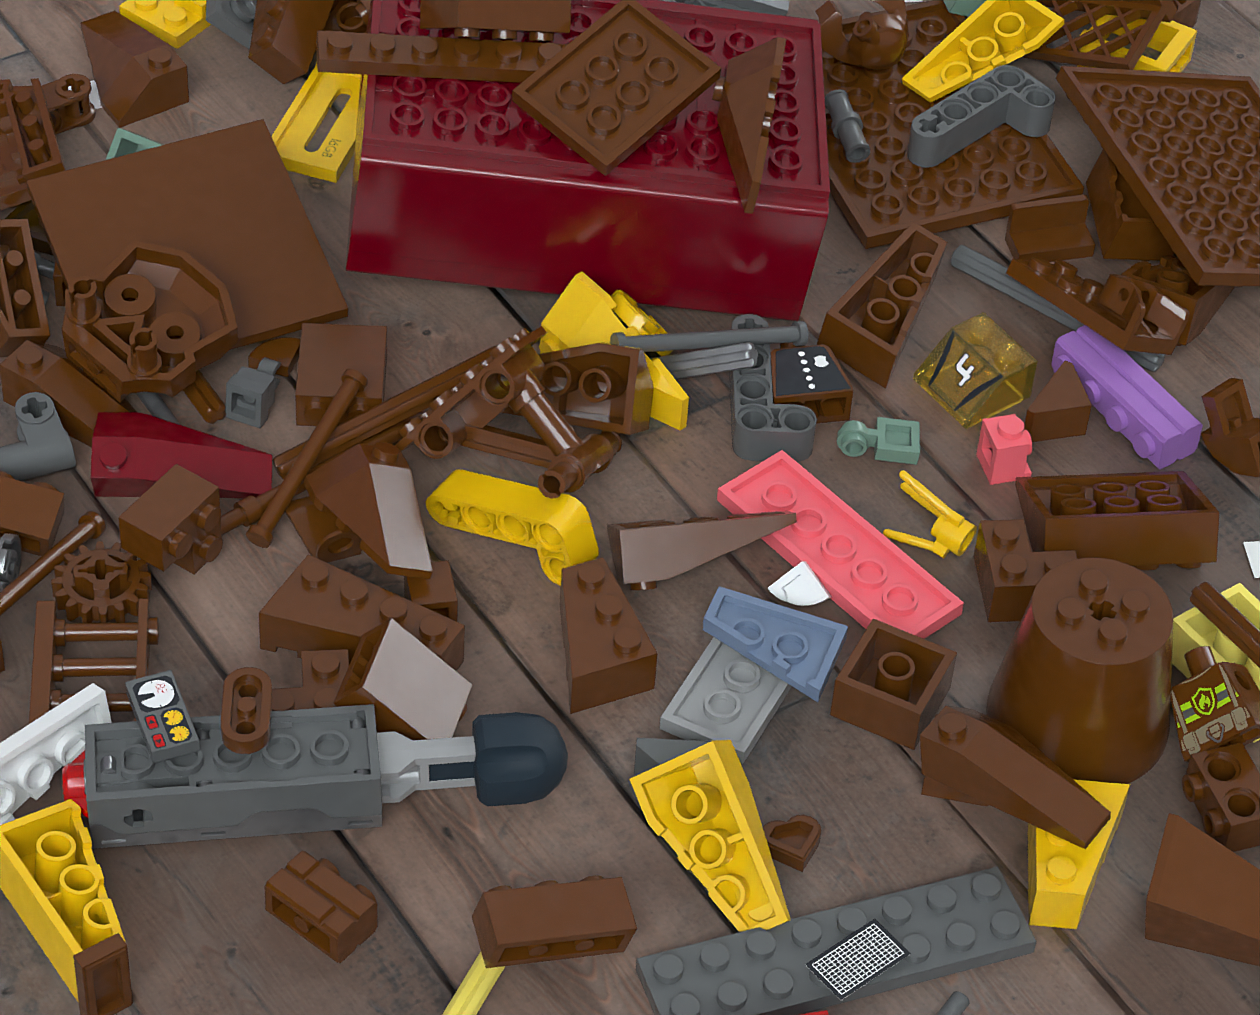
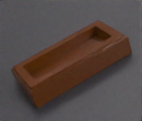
M119 933L73 955L80 1015H114L133 1004L128 948Z

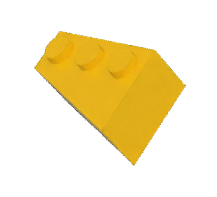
M1073 779L1111 812V819L1086 849L1028 823L1029 925L1077 929L1094 888L1098 873L1107 856L1115 831L1120 824L1130 784Z

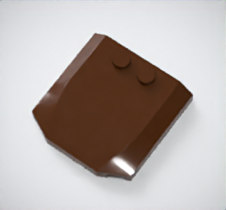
M39 78L31 79L32 86H13L10 79L0 80V211L17 207L21 203L31 200L27 190V180L66 171Z

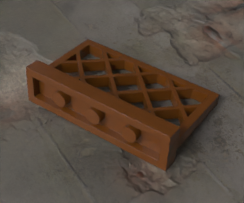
M1036 0L1045 7L1054 8L1051 11L1063 19L1065 15L1073 11H1083L1086 13L1068 22L1064 19L1065 24L1045 43L1022 57L1096 68L1133 70L1161 21L1171 22L1177 10L1172 0ZM1105 15L1118 16L1100 26H1097L1095 21ZM1137 19H1146L1145 24L1130 31L1127 24ZM1089 23L1092 24L1094 29L1073 39L1071 32ZM1124 27L1125 34L1105 43L1103 36ZM1067 35L1068 42L1056 48H1047V44ZM1099 39L1101 46L1087 53L1079 52V48ZM1131 43L1132 46L1125 58L1110 55V53Z

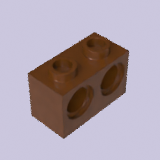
M1240 742L1191 754L1186 775L1182 779V786L1188 801L1194 802L1202 816V823L1206 834L1233 852L1260 846V773L1243 743Z

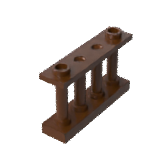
M139 599L138 622L67 624L65 619H57L55 600L37 601L29 724L75 695L62 694L61 690H55V683L64 682V677L136 676V679L149 676L150 645H158L159 623L158 617L149 616L148 599ZM137 641V657L64 659L63 654H57L58 647H65L66 642ZM105 693L109 712H133L126 693Z

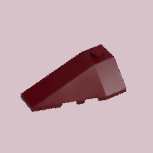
M98 412L92 436L90 476L95 497H141L175 464L218 486L219 498H246L250 495L257 497L272 489V454L145 413Z

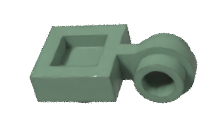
M877 417L874 429H870L860 421H848L837 432V445L847 456H861L869 447H874V460L917 465L920 455V423L918 421Z

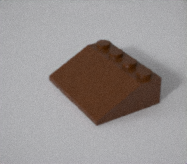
M1184 471L1016 477L1015 486L1033 552L1075 550L1077 559H1111L1140 570H1155L1161 564H1176L1182 568H1198L1202 566V563L1217 562L1220 512Z

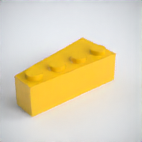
M69 799L0 825V888L79 1003L73 955L117 933L120 934L124 941L125 939L112 900L107 896L104 887V876L100 864L96 863L88 828L84 827L81 818V807Z

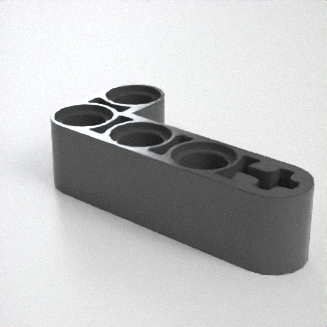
M1001 65L912 120L907 157L913 164L919 167L936 166L1003 123H1007L1026 136L1041 137L1046 135L1050 131L1056 95L1049 87L1016 66Z
M745 314L734 319L731 329L769 326L762 317ZM770 344L754 345L755 350L758 352L756 365L751 368L729 371L733 451L744 460L764 461L783 450L796 462L804 461L811 456L813 451L816 415L810 408L802 405L773 404Z

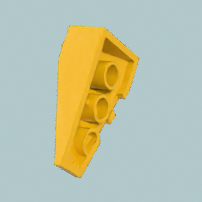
M986 0L902 78V83L931 103L980 78L994 68L1006 65L1038 49L1065 24L1064 19L1036 0Z

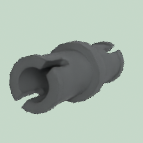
M833 90L825 96V106L832 119L831 129L836 138L840 139L848 161L854 163L863 161L870 155L871 151L862 132L863 122L861 117L853 111L849 96L845 90Z

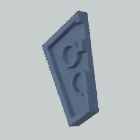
M720 586L703 620V630L816 702H819L845 643L848 626Z

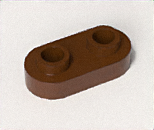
M239 668L226 677L223 685L221 737L224 745L229 750L239 754L255 753L264 748L270 739L273 699L272 682L268 674L258 668Z

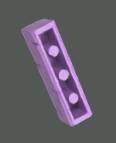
M1086 325L1078 328L1076 332L1071 331L1057 339L1051 363L1054 373L1065 360L1073 363L1091 404L1105 417L1108 426L1113 431H1120L1133 444L1134 450L1140 457L1148 458L1160 470L1173 464L1176 459L1181 460L1195 452L1203 425L1124 350Z

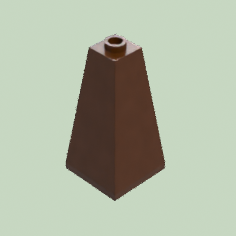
M1169 813L1146 899L1145 939L1260 966V870L1179 815Z

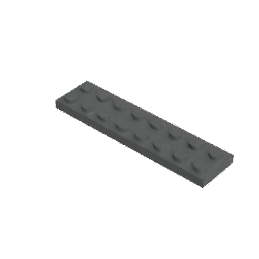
M997 866L793 918L769 930L758 927L640 957L636 960V972L654 1015H799L1031 954L1035 951L1037 941ZM873 919H876L911 954L843 1000H840L805 964Z

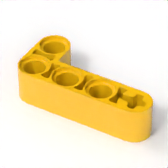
M456 469L446 477L425 501L429 514L441 525L536 549L544 574L550 581L561 586V569L597 559L599 556V548L589 513L578 499L568 494L561 493L558 498L551 499L545 497L538 487Z

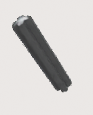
M745 342L655 358H659L675 380L754 367L757 363L758 352L755 350L753 343Z

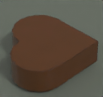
M796 815L787 822L775 820L763 826L772 859L803 872L820 843L821 826L818 821L807 815Z

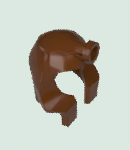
M870 0L881 5L888 13L877 15L867 11L862 13L853 28L850 41L843 33L842 14L833 1H826L815 11L821 26L822 49L839 61L858 67L880 70L898 64L905 54L908 41V19L905 0Z

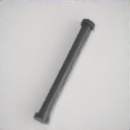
M794 321L791 326L625 336L623 332L612 333L610 343L641 348L643 352L715 348L750 342L754 345L793 342L795 346H805L808 342L809 332L805 321Z

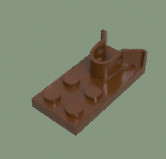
M1033 256L1030 261L1012 259L1006 274L1122 350L1172 355L1189 320V311L1164 295L1153 284L1127 276L1110 274L1105 285L1092 279H1082L1076 275L1078 269L1075 266L1062 260H1056L1054 264H1051ZM1147 291L1150 298L1144 304L1142 294Z

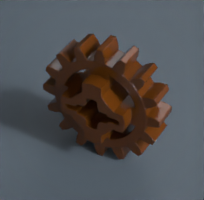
M97 541L95 550L90 551L86 546L80 545V555L74 556L66 553L64 555L65 565H55V578L51 579L53 597H55L58 610L66 609V617L69 621L80 616L82 617V623H92L93 620L99 621V623H108V620L115 619L117 623L125 622V614L127 613L138 617L139 599H148V603L150 602L149 591L152 590V582L147 562L142 559L137 560V556L128 551L122 553L121 543L116 542L111 549H105L103 542Z

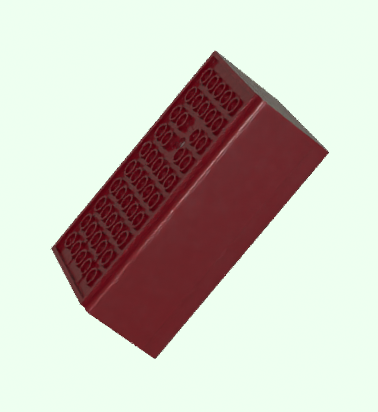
M421 0L370 1L366 33L465 38L454 37V30L420 29ZM571 0L570 33H555L554 41H529V33L517 32V40L511 41L569 44L621 0ZM636 0L722 68L720 76L725 77L730 59L777 37L786 39L779 83H777L774 99L776 103L768 135L769 141L763 175L753 214L744 212L717 121L719 101L712 100L715 83L605 176L512 101V91L521 83L361 74L346 271L561 295L576 274L583 272L610 296L617 289H621L633 298L637 304L736 315L753 314L763 318L799 321L829 214L830 181L820 23L816 19L661 0ZM480 31V38H470L480 40H507L492 39V31Z

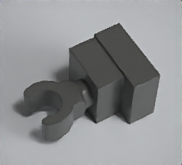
M264 357L257 370L242 366L226 383L225 417L261 428L268 419V409L274 403L275 389L280 383V379L274 375L281 362Z

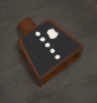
M793 342L780 343V349H774L770 352L773 404H795L808 407L816 415V424L847 421L850 419L854 390L829 346L824 344L795 346Z

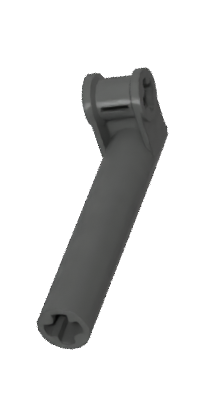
M39 392L27 393L21 396L15 405V414L19 423L17 427L19 442L0 447V471L10 474L15 480L25 481L76 467L75 454L70 437L62 426L52 399Z

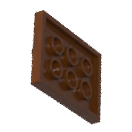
M621 0L512 91V101L606 176L720 79L722 68L636 0Z

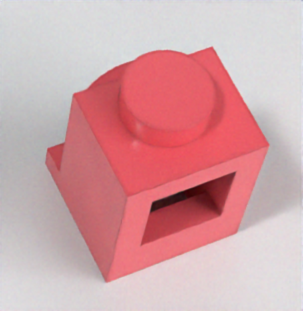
M1016 414L983 419L976 455L990 485L1016 481V477H1031L1032 472L1026 460L1027 456L1032 453V440L1029 432L1024 430V422Z

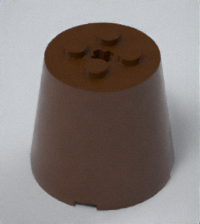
M1081 558L1052 568L1037 583L993 680L988 694L986 715L1015 728L1072 779L1128 784L1145 775L1162 756L1170 731L1174 616L1171 603L1164 590L1141 570L1111 559Z

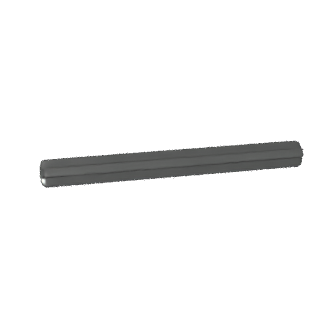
M959 245L954 250L951 265L956 269L1074 331L1084 326L1083 323L1006 274L1007 267L965 245ZM1124 350L1138 365L1152 372H1156L1162 366L1166 354Z

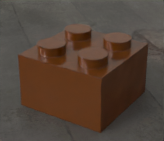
M872 619L835 679L830 715L915 750L920 741V734L930 724L951 688L957 652Z

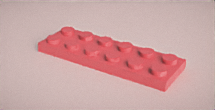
M783 450L718 488L717 501L733 515L775 511H791L796 513V523L761 539L793 567L802 561H806L832 596L830 599L865 629H867L872 619H876L925 639L962 615L963 601Z

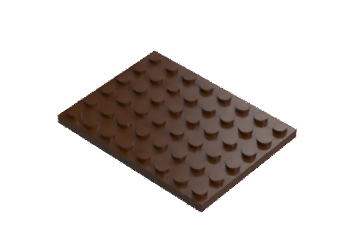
M931 0L906 6L908 19L907 47L899 63L890 68L874 70L854 66L839 61L822 49L824 95L826 96L829 92L837 89L847 92L853 111L861 117L863 122L862 132L871 151L870 155L863 161L856 163L848 161L840 139L836 138L831 129L832 119L825 106L830 193L865 249L893 243L913 221L934 234L1007 217L1010 213V207L1014 203L1083 195V184L1047 134L1041 137L1026 136L1007 123H1003L936 166L919 167L908 159L907 151L912 120L965 87L963 86L930 103L902 83V78L966 20L963 15L949 13L943 0ZM884 10V11L874 12V13H871V14L877 15V14L888 13V12H887L886 10ZM860 16L842 19L843 33L849 41L853 28Z
M1061 66L1056 80L1082 116L1083 121L1089 126L1100 142L1101 147L1113 161L1118 172L1126 180L1136 198L1150 215L1154 225L1163 234L1172 251L1187 269L1191 279L1197 285L1260 286V89L1250 76Z

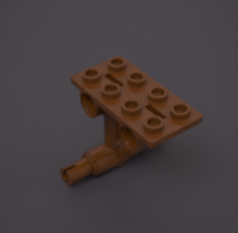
M541 326L531 333L526 328H523L512 338L508 337L489 353L491 356L482 364L478 363L459 379L460 383L437 397L429 405L430 409L420 417L418 415L400 429L399 433L403 438L394 446L402 452L416 444L421 452L433 459L443 458L460 446L548 468L544 472L545 474L540 475L538 488L545 497L552 499L558 498L561 493L575 492L585 484L587 478L592 474L600 473L607 469L612 463L613 456L621 450L622 439L618 433L604 430L600 434H588L580 438L543 393L546 388L540 381L543 379L545 372L544 363L532 347L547 334L546 330ZM509 406L515 414L518 412L522 414L541 439L495 428L487 424Z

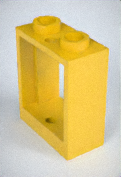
M1105 15L1095 21L1097 26H1100L1118 16ZM1137 19L1127 24L1130 31L1145 24L1146 19ZM1161 21L1147 47L1162 53L1157 60L1141 55L1133 70L1181 73L1191 61L1197 30L1175 21ZM1093 26L1089 30L1084 29L1080 35L1094 29ZM1121 27L1111 33L1121 36L1126 32L1124 27ZM1111 33L1103 36L1105 43L1109 42L1106 41V39L1109 37ZM1099 39L1078 50L1079 52L1087 53L1101 46ZM1122 47L1110 53V55L1125 58L1129 49Z

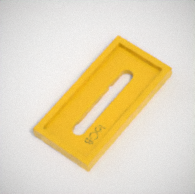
M317 64L315 65L271 136L287 171L337 183L355 153L361 74L318 72ZM339 95H350L351 97L320 148L315 152L306 151L305 146H308L327 115L328 108H331Z

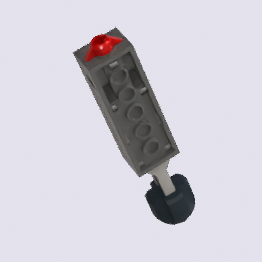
M374 704L272 711L270 739L264 748L251 754L235 753L224 745L221 737V715L190 717L199 738L200 751L153 763L137 721L85 725V750L62 769L64 801L73 800L81 807V814L89 819L92 849L382 827V804L401 802L416 790L476 786L477 798L487 807L526 804L545 798L560 785L567 769L568 752L556 725L537 714L513 712L478 715L472 722V736L411 740L395 731L377 733Z

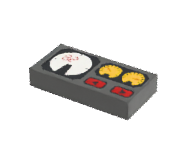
M172 670L125 682L127 697L153 763L200 751L199 738Z

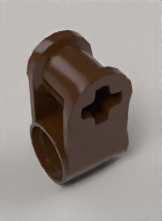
M69 74L42 85L56 135L76 127L85 126L94 120L96 115L95 107L89 99L92 87L90 79L86 76Z

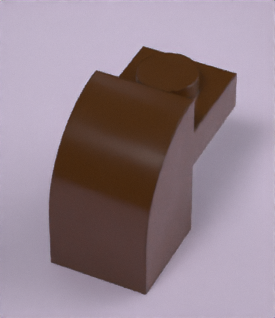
M1229 378L1202 396L1210 427L1201 432V436L1212 456L1233 473L1260 477V418L1253 417L1243 379Z

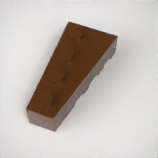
M913 221L826 312L817 345L824 344L829 346L837 359L886 389L935 280L948 242Z

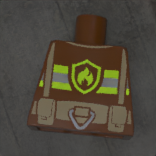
M1201 646L1187 652L1184 657L1192 677L1171 688V703L1184 761L1189 762L1191 754L1240 742L1245 746L1259 739L1260 690L1247 668L1241 664L1229 662L1216 663L1210 646Z

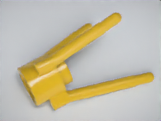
M905 470L900 471L899 477L905 481L901 483L900 488L938 517L931 529V535L936 537V541L933 542L890 529H885L883 535L898 542L932 551L943 559L949 551L957 556H961L971 544L976 534L977 526L949 508Z

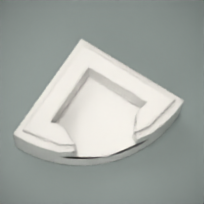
M806 561L800 562L768 587L770 592L780 600L800 606L816 605L832 597Z

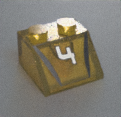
M982 312L951 327L915 371L913 380L965 429H968L982 422L983 419L990 418L1030 398L1038 361L986 313Z

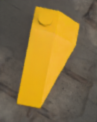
M580 272L573 277L541 322V326L546 330L547 334L540 339L539 350L540 354L601 342L610 343L612 333L623 332L625 336H637L640 334L633 325L627 329L613 312L616 310L617 304L610 295L585 273ZM644 352L654 387L650 417L679 431L686 428L689 396L659 358L654 357L650 360Z
M731 739L711 741L629 779L648 825L658 836H662L678 855L677 859L686 870H691L709 891L708 896L739 932L758 927L769 930L791 920L750 784Z

